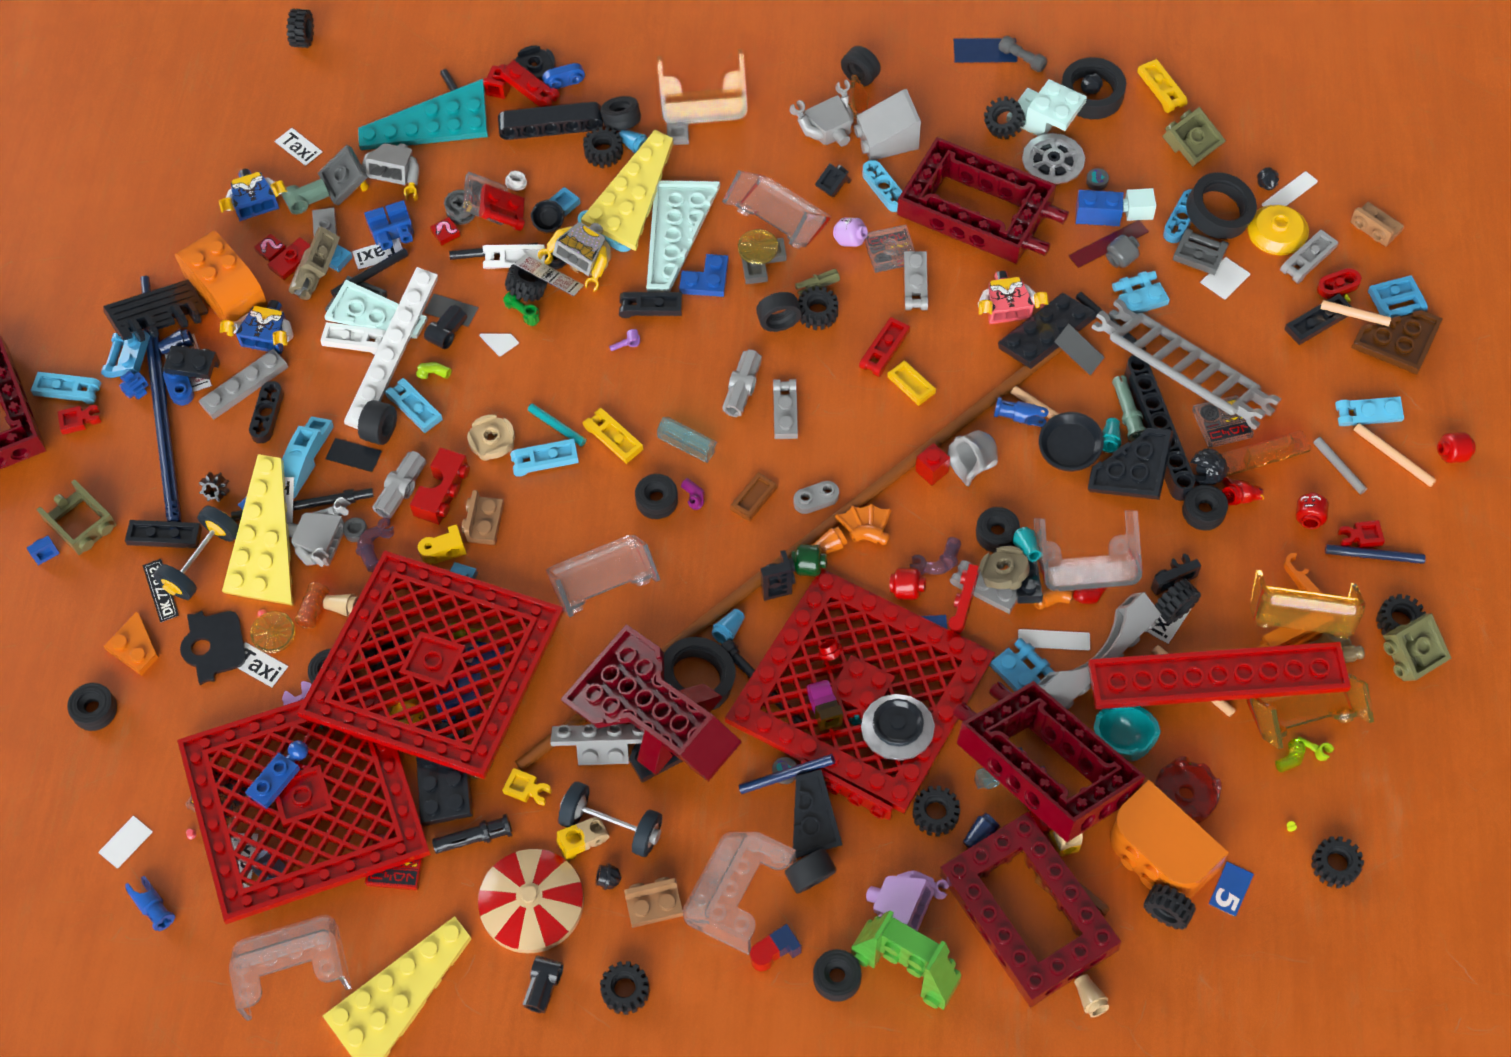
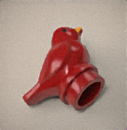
M1228 476L1224 477L1223 483L1226 487L1223 488L1222 492L1227 498L1228 505L1245 504L1264 499V492L1260 486L1252 485L1248 481L1233 480Z

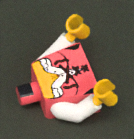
M1006 271L995 273V280L989 282L988 289L983 291L978 302L979 315L988 312L989 324L1029 319L1032 316L1034 305L1035 308H1039L1040 304L1049 305L1046 292L1036 293L1027 284H1024L1021 278H1009Z

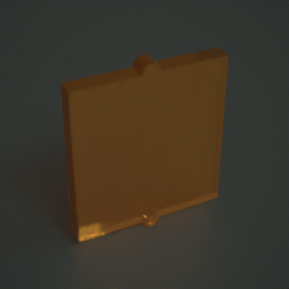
M852 75L848 105L857 119V115L868 109L869 96L857 75Z

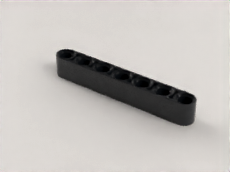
M1133 355L1128 359L1124 376L1127 377L1136 408L1143 415L1142 422L1144 427L1172 430L1173 432L1164 479L1171 496L1176 500L1184 501L1187 493L1194 487L1195 477L1150 365Z

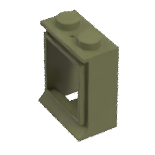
M74 479L71 483L76 492L67 499L61 494L56 495L54 502L57 507L48 514L41 507L36 510L44 522L80 555L84 551L91 549L94 543L101 537L108 535L116 526V523L111 514ZM84 501L100 519L76 539H73L56 522Z

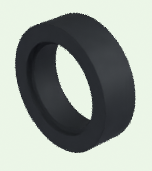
M1090 57L1073 62L1064 71L1061 85L1074 90L1073 84L1077 80L1084 78L1087 74L1096 73L1101 79L1107 81L1113 89V93L1105 99H1086V103L1076 116L1085 119H1102L1117 112L1123 103L1126 90V78L1122 70L1114 63L1102 58Z
M1216 172L1207 174L1198 180L1187 198L1186 209L1190 220L1201 232L1218 239H1231L1242 234L1256 214L1257 203L1253 192L1242 180L1227 173ZM1210 191L1226 194L1238 205L1240 217L1229 221L1214 216L1205 207L1203 194Z
M688 637L678 640L664 654V681L678 691L686 689L676 680L673 667L682 659L690 657L701 658L710 662L720 676L719 685L713 689L722 696V699L713 710L717 709L727 700L735 680L736 670L732 657L721 645L706 638Z

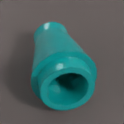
M1108 418L1102 431L1104 438L1102 451L1113 453L1122 444L1120 421L1116 418Z
M1028 527L1019 528L1013 535L1014 545L1023 551V554L1027 556L1029 561H1037L1041 557V552L1035 531Z

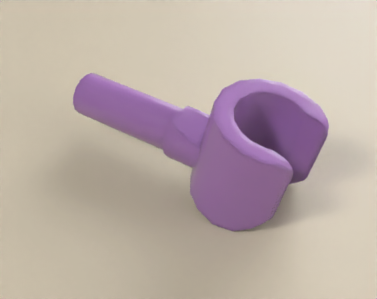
M631 329L627 332V339L609 346L610 350L614 351L627 345L637 347L640 344V335H638L636 329Z

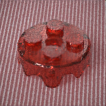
M1186 756L1178 757L1172 763L1163 767L1155 781V786L1196 823L1209 818L1218 805L1222 788L1221 780L1213 775L1206 764L1190 762ZM1188 788L1192 791L1193 797L1189 799L1183 798L1179 790Z

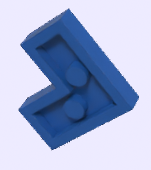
M706 254L704 272L682 271L679 292L689 295L724 297L729 262L728 255Z

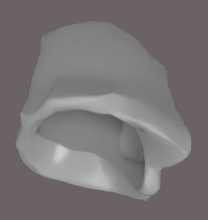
M977 430L964 436H956L953 443L949 445L948 456L950 457V465L968 487L976 475L998 464L996 442L993 437L983 431Z

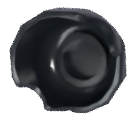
M548 199L536 203L530 213L533 226L538 231L546 234L557 231L562 226L565 217L562 207L556 201Z

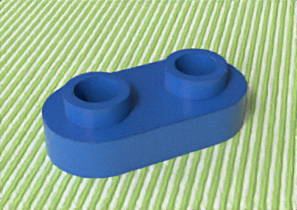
M573 63L546 71L542 79L550 88L559 89L579 84L585 78V72L582 65Z
M163 371V377L173 403L179 406L189 404L194 398V391L189 377L172 375Z

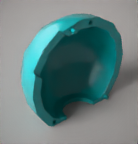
M1140 706L1102 709L1096 715L1094 723V733L1130 762L1145 756L1153 748L1161 732L1155 717Z

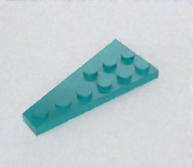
M483 79L359 127L360 150L377 149L382 144L396 146L405 144L409 146L488 137Z

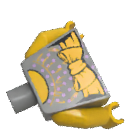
M577 223L573 227L569 226L558 229L547 243V249H541L538 252V258L541 259L543 255L548 254V258L544 262L548 265L553 261L551 254L553 252L554 256L588 276L590 273L593 274L591 278L586 280L585 287L587 289L590 282H595L596 287L593 292H596L599 288L597 280L602 276L607 264V248L604 246L605 237L601 235L603 228L598 223H593L590 227L583 223Z

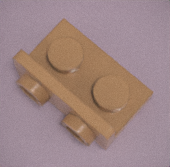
M1369 202L1362 208L1357 207L1350 221L1356 228L1364 231L1375 241L1380 242L1386 247L1404 228V225Z
M473 490L471 498H468L466 503L467 519H463L461 527L467 542L496 544L504 507L503 499L480 497L479 492Z
M662 877L655 880V883L647 885L637 883L624 890L632 928L683 916L675 878Z

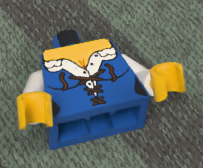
M242 169L238 173L239 178L231 181V189L228 190L226 198L218 201L221 213L230 210L234 211L235 208L239 221L279 209L275 197L288 191L282 180L275 182L270 178H264L260 172L252 174L249 169Z
M270 300L267 308L252 307L249 313L235 322L230 320H222L220 322V333L227 332V335L230 337L236 333L242 347L267 352L274 349L278 354H282L283 347L287 346V342L294 337L291 323L286 320L284 312L280 311L282 308L281 303L275 300Z

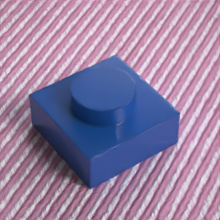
M49 536L38 539L32 545L26 547L38 566L60 554Z

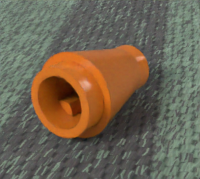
M836 527L835 529L830 528L811 545H819L822 553H831L843 549V546L847 544V540L840 528Z

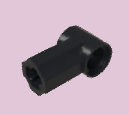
M457 305L450 306L437 322H431L427 326L424 339L442 349L449 348L454 340L455 332L467 319V314Z
M536 956L530 973L531 981L522 1004L524 1008L536 1013L546 1012L554 986H557L561 979L564 967L563 962Z

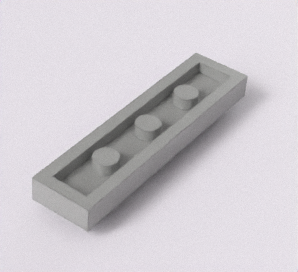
M272 349L199 400V403L214 420L262 387L264 383L269 382L289 368L287 362Z

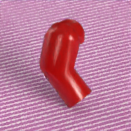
M1099 579L1093 588L1076 589L1073 592V598L1081 604H1095L1108 588V584Z

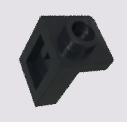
M829 164L814 185L834 198L845 182L849 184L851 179L847 176L849 172L840 165L835 167Z

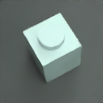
M1153 188L1127 190L1125 199H1123V212L1126 213L1127 221L1153 220L1156 210Z

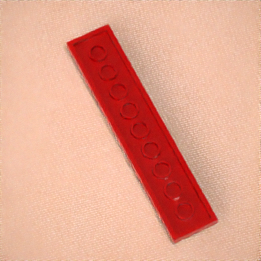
M1341 642L1089 659L1088 662L1095 709L1349 692L1351 688Z

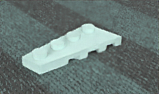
M345 280L324 317L328 321L387 331L399 304ZM421 314L411 338H418L427 322L426 316Z

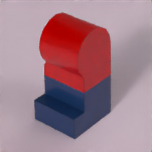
M786 924L757 942L751 948V965L758 971H766L772 966L774 961L787 953L792 958L801 953V944Z

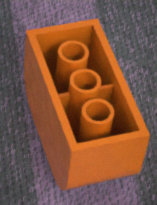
M215 230L175 254L185 279L190 281L197 293L221 321L230 320L235 322L249 313L254 306L267 308L268 303L257 279L247 265Z
M1150 780L1121 806L1110 834L1111 846L1116 855L1121 859L1122 864L1128 870H1133L1141 877V882L1147 888L1152 889L1155 884L1167 885L1171 889L1175 888L1177 892L1185 894L1186 898L1193 897L1220 870L1229 853Z

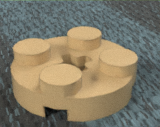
M492 414L482 416L473 422L470 432L468 431L469 446L481 460L496 459L514 449V429L512 424L505 418L503 420L502 418H497V415ZM488 434L497 435L494 440H487Z

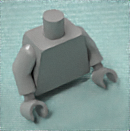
M848 80L844 81L846 89H842L839 82L835 86L836 91L841 94V98L837 95L805 111V104L801 100L796 102L799 110L795 108L794 104L790 106V113L798 116L797 121L807 137L819 140L823 145L836 141L843 147L849 143L850 137L848 135L851 133V125L854 123V107L851 96L847 93L850 88Z
M339 497L334 502V505L327 509L313 513H304L299 524L287 522L289 537L292 538L291 542L295 549V554L305 565L318 564L321 567L323 565L330 566L344 534V522L340 515H348L349 510L346 507L351 504L345 498Z

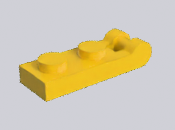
M1157 59L1138 67V74L1162 103L1166 113L1174 111L1176 107L1181 108L1187 105L1185 94Z
M602 408L594 412L595 415L591 419L587 418L582 422L588 432L593 433L626 464L644 450L643 444Z

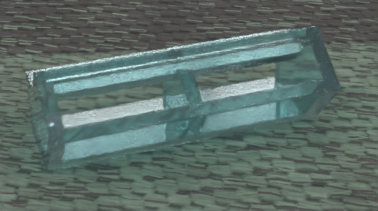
M662 417L657 429L659 439L706 463L715 453L714 448L717 441L670 417Z

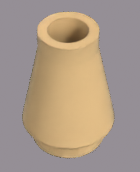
M355 594L326 595L323 600L324 609L349 617L359 597Z
M1082 975L1074 981L1085 1013H1089L1090 1017H1097L1109 1009L1108 998L1090 979L1089 975Z

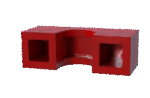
M441 447L430 465L433 477L441 480V484L434 488L419 486L410 503L414 517L438 525L442 518L448 515L450 503L453 498L458 496L460 484L463 479L467 478L470 471L466 455Z

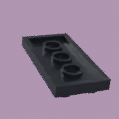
M1061 293L1049 305L1044 306L998 342L999 349L1032 369L1059 348L1054 341L1068 324L1079 332L1096 319L1095 311L1065 293Z
M463 719L454 720L452 722L453 724H456L460 721H463ZM448 722L434 725L436 731L449 726ZM430 726L422 728L424 730L432 732ZM466 728L457 731L460 739L467 736ZM453 733L445 736L455 740ZM416 756L421 824L428 826L472 817L470 774Z

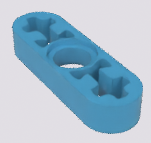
M1192 189L1183 192L1165 225L1163 237L1170 243L1180 242L1186 228L1192 222L1189 216L1187 219H1180L1177 216L1178 213L1188 215L1186 201ZM1176 225L1178 226V230L1175 232V234L1171 233Z

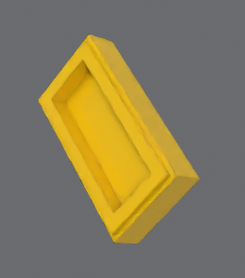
M905 360L888 372V378L918 406L936 393V388Z

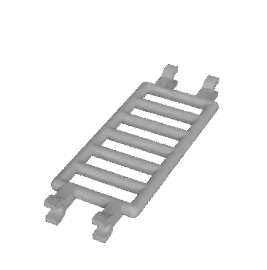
M1119 298L1113 304L1119 309V312L1113 309L1109 314L1103 310L1097 314L1096 317L1102 321V324L1097 321L1092 325V329L1098 332L1105 331L1110 335L1112 342L1229 415L1238 414L1246 419L1248 426L1254 430L1261 424L1255 420L1254 416L1262 419L1265 414L1271 416L1276 409L1271 407L1269 403L1277 405L1281 401L1280 397L1265 394L1261 391L1259 384L1147 315L1132 312L1127 308L1125 302ZM1110 317L1113 319H1121L1126 323L1122 326H1119L1113 321H1111ZM1140 323L1152 329L1135 343L1123 337ZM1159 335L1171 341L1153 356L1142 349ZM1178 347L1190 353L1174 367H1170L1161 361ZM1198 358L1209 364L1206 369L1192 380L1181 374L1183 370ZM1216 371H1220L1229 377L1212 392L1201 386ZM1237 382L1249 389L1232 405L1220 398ZM1252 400L1259 404L1262 409H1253L1246 404Z

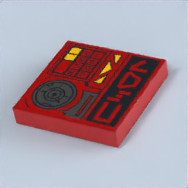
M374 834L383 839L385 837L383 834ZM423 858L367 876L365 885L418 890Z

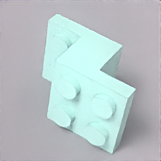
M1050 79L1039 93L1027 88L1018 100L1025 115L1024 127L1020 126V128L1036 136L1047 134L1053 125L1066 131L1086 103L1087 96ZM1009 112L1006 117L1007 122H1009L1012 119L1011 112Z

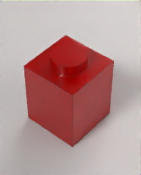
M933 443L917 456L915 471L933 486L949 472L950 457Z

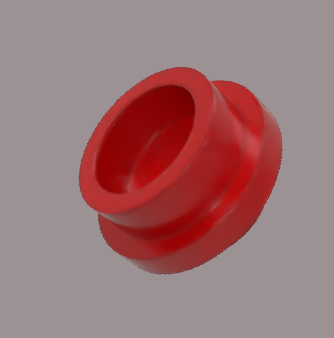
M829 639L818 647L820 658L827 659V661L838 658L843 650L842 644L838 643L836 639Z

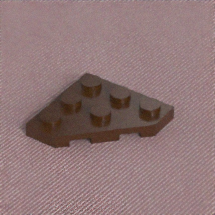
M1419 310L1412 312V315L1391 318L1389 326L1381 324L1371 326V324L1361 326L1352 348L1418 374L1443 319Z

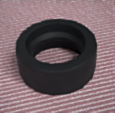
M789 292L773 293L762 299L756 307L760 325L764 330L770 332L786 330L794 326L802 316L798 299ZM784 309H786L785 311H783V312H781V313L772 314V313H775V312H777V311H779V310H784Z

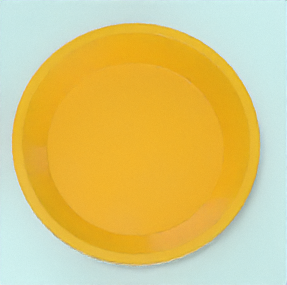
M1268 205L1256 210V214L1247 228L1248 235L1254 245L1262 251L1273 255H1289L1297 252L1307 242L1309 236V227L1304 217L1296 210L1283 205Z

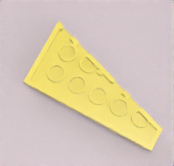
M654 130L584 214L581 222L588 227L593 223H598L603 228V235L636 251L638 240L644 230L645 220L649 216L657 193L658 183L663 175L662 171L665 164H667L674 144L673 138Z
M260 454L257 456L222 592L294 606L291 588L293 584L290 574L289 530L286 520L287 503L285 502L284 462L281 458Z
M455 916L323 1015L326 1022L352 1057H387L390 1054V1049L395 1042L405 1033L427 1002L428 996L434 988L438 987L450 966H453L471 941L470 935Z

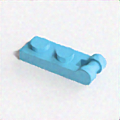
M37 372L31 392L34 396L82 401L92 405L96 401L97 396L95 393L99 391L101 382L95 378Z
M404 378L400 379L395 387H390L384 391L388 399L394 402L424 433L443 420L442 415Z
M1401 397L1352 401L1340 400L1335 402L1336 410L1339 411L1340 415L1338 418L1339 426H1353L1359 423L1366 425L1402 422L1404 420ZM1349 410H1353L1354 416L1349 415Z
M574 439L516 449L510 453L511 461L514 462V475L519 477L529 472L579 463ZM530 458V461L524 462L525 459Z

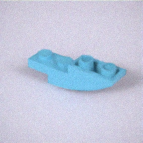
M311 416L305 427L298 426L287 446L282 460L284 462L285 477H294V499L316 466L314 458L334 428L332 420Z

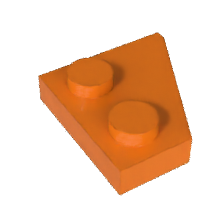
M137 612L103 646L106 651L141 676L159 658L143 624V620Z

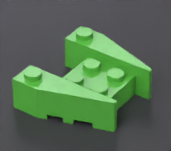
M892 911L885 912L882 917L876 916L874 920H868L851 948V954L858 960L859 964L864 967L869 965L875 968L883 955L886 960L893 964L898 962L904 965L911 975L917 978L924 977L921 997L924 998L923 1001L932 1008L937 1009L940 1007L944 1010L961 979L960 971L954 969L956 966L955 961L947 957L950 953L947 944L944 941L938 944L893 917L894 912Z

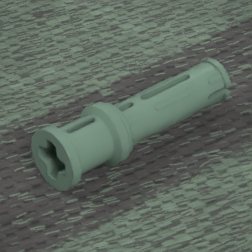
M1121 375L1122 381L1117 376L1112 380L1123 411L1122 422L1127 427L1128 440L1132 442L1141 436L1140 433L1147 428L1143 425L1142 413L1137 410L1127 377Z

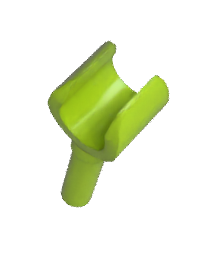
M1300 736L1296 740V742L1314 751L1316 758L1320 761H1325L1330 757L1324 754L1322 749L1328 753L1334 751V747L1329 743H1323L1319 746Z

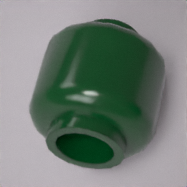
M801 544L797 546L796 550H792L791 557L794 562L795 571L799 576H818L822 568L827 567V553H822L819 545Z

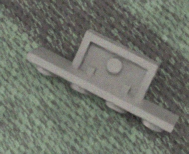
M592 724L552 726L551 746L576 745L578 765L629 764L628 744L642 743L644 733L632 724H617L602 728H596Z

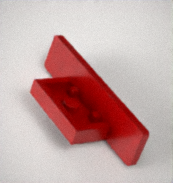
M822 770L827 791L835 795L841 794L854 806H863L869 809L870 813L879 819H891L893 815L892 806Z

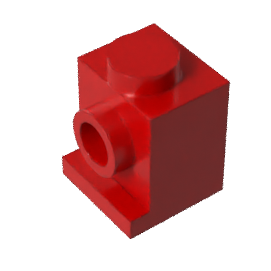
M500 64L499 66L493 65L487 77L483 79L486 95L506 99L512 86L502 79L500 74L507 65Z

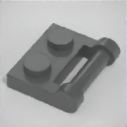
M1186 228L1174 253L1173 260L1215 275L1229 243L1212 240L1193 233V230Z

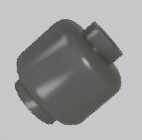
M1119 235L1108 244L1106 258L1114 267L1126 268L1139 257L1138 247L1140 244L1133 236Z

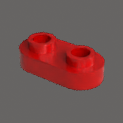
M1343 269L1322 277L1318 283L1317 292L1325 299H1331L1337 294L1342 296L1357 290L1362 277L1354 269Z

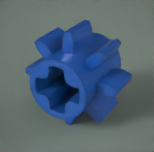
M128 371L120 377L123 383L119 387L129 399L133 396L136 399H140L147 394L144 388L149 386V384L139 372L133 374Z

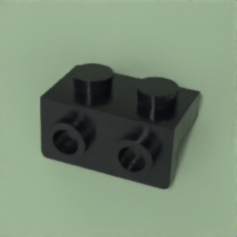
M171 345L163 369L168 374L210 380L213 368H218L220 362L216 352L212 350H199L188 346L179 347Z

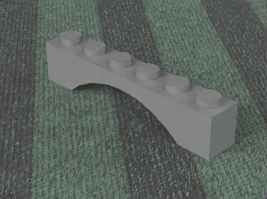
M1145 592L1130 595L1116 609L1110 635L1104 646L1092 659L1123 657V652L1127 648L1133 647L1140 641L1139 636L1143 632H1148L1157 624L1155 621L1162 614ZM1088 662L1073 670L1049 672L1038 685L1068 710L1074 704L1073 700L1078 695H1083L1091 688L1089 685L1091 679Z

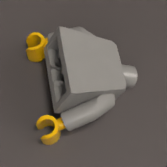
M382 144L376 150L365 155L361 165L368 178L401 185L408 183L409 186L404 189L405 199L407 200V196L413 193L414 201H417L418 194L415 185H418L420 168L417 159L413 157L412 150L407 145ZM366 180L361 184L363 192L369 187Z

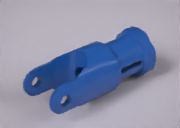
M998 397L994 417H1007L1013 419L1014 422L1043 427L1046 423V419L1043 417L1047 416L1049 411L1045 407L1021 401L1014 403Z
M145 876L141 877V881L148 892L138 893L133 890L130 884L126 883L127 893L142 914L147 915L152 921V927L155 931H162L174 922L175 915L166 909L163 905V899Z

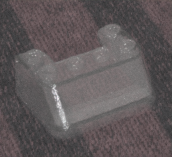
M728 832L724 834L683 907L685 922L689 926L749 955L751 950L750 939L756 926L755 920L751 914L737 908L760 863L775 870L785 869L796 862V850L759 832Z
M320 915L241 939L234 945L229 964V973L236 1009L247 1021L252 1019L250 1007L257 1004L262 997L260 977L312 961L314 973L320 981L332 982L340 980L346 990L352 989L339 928L335 920L329 915Z

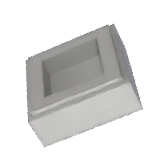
M688 123L667 124V136L673 138V145L689 144Z

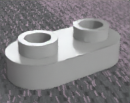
M824 481L800 489L793 498L794 508L799 513L808 514L832 506L839 499V488L831 481ZM824 490H830L831 492L825 493ZM807 497L809 500L804 501L802 498Z

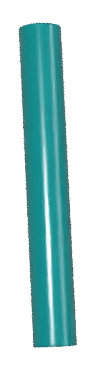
M535 404L529 405L528 411L567 438L574 439L575 443L579 446H584L586 438Z

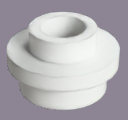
M512 171L506 177L505 184L509 189L519 191L527 186V179L522 172Z

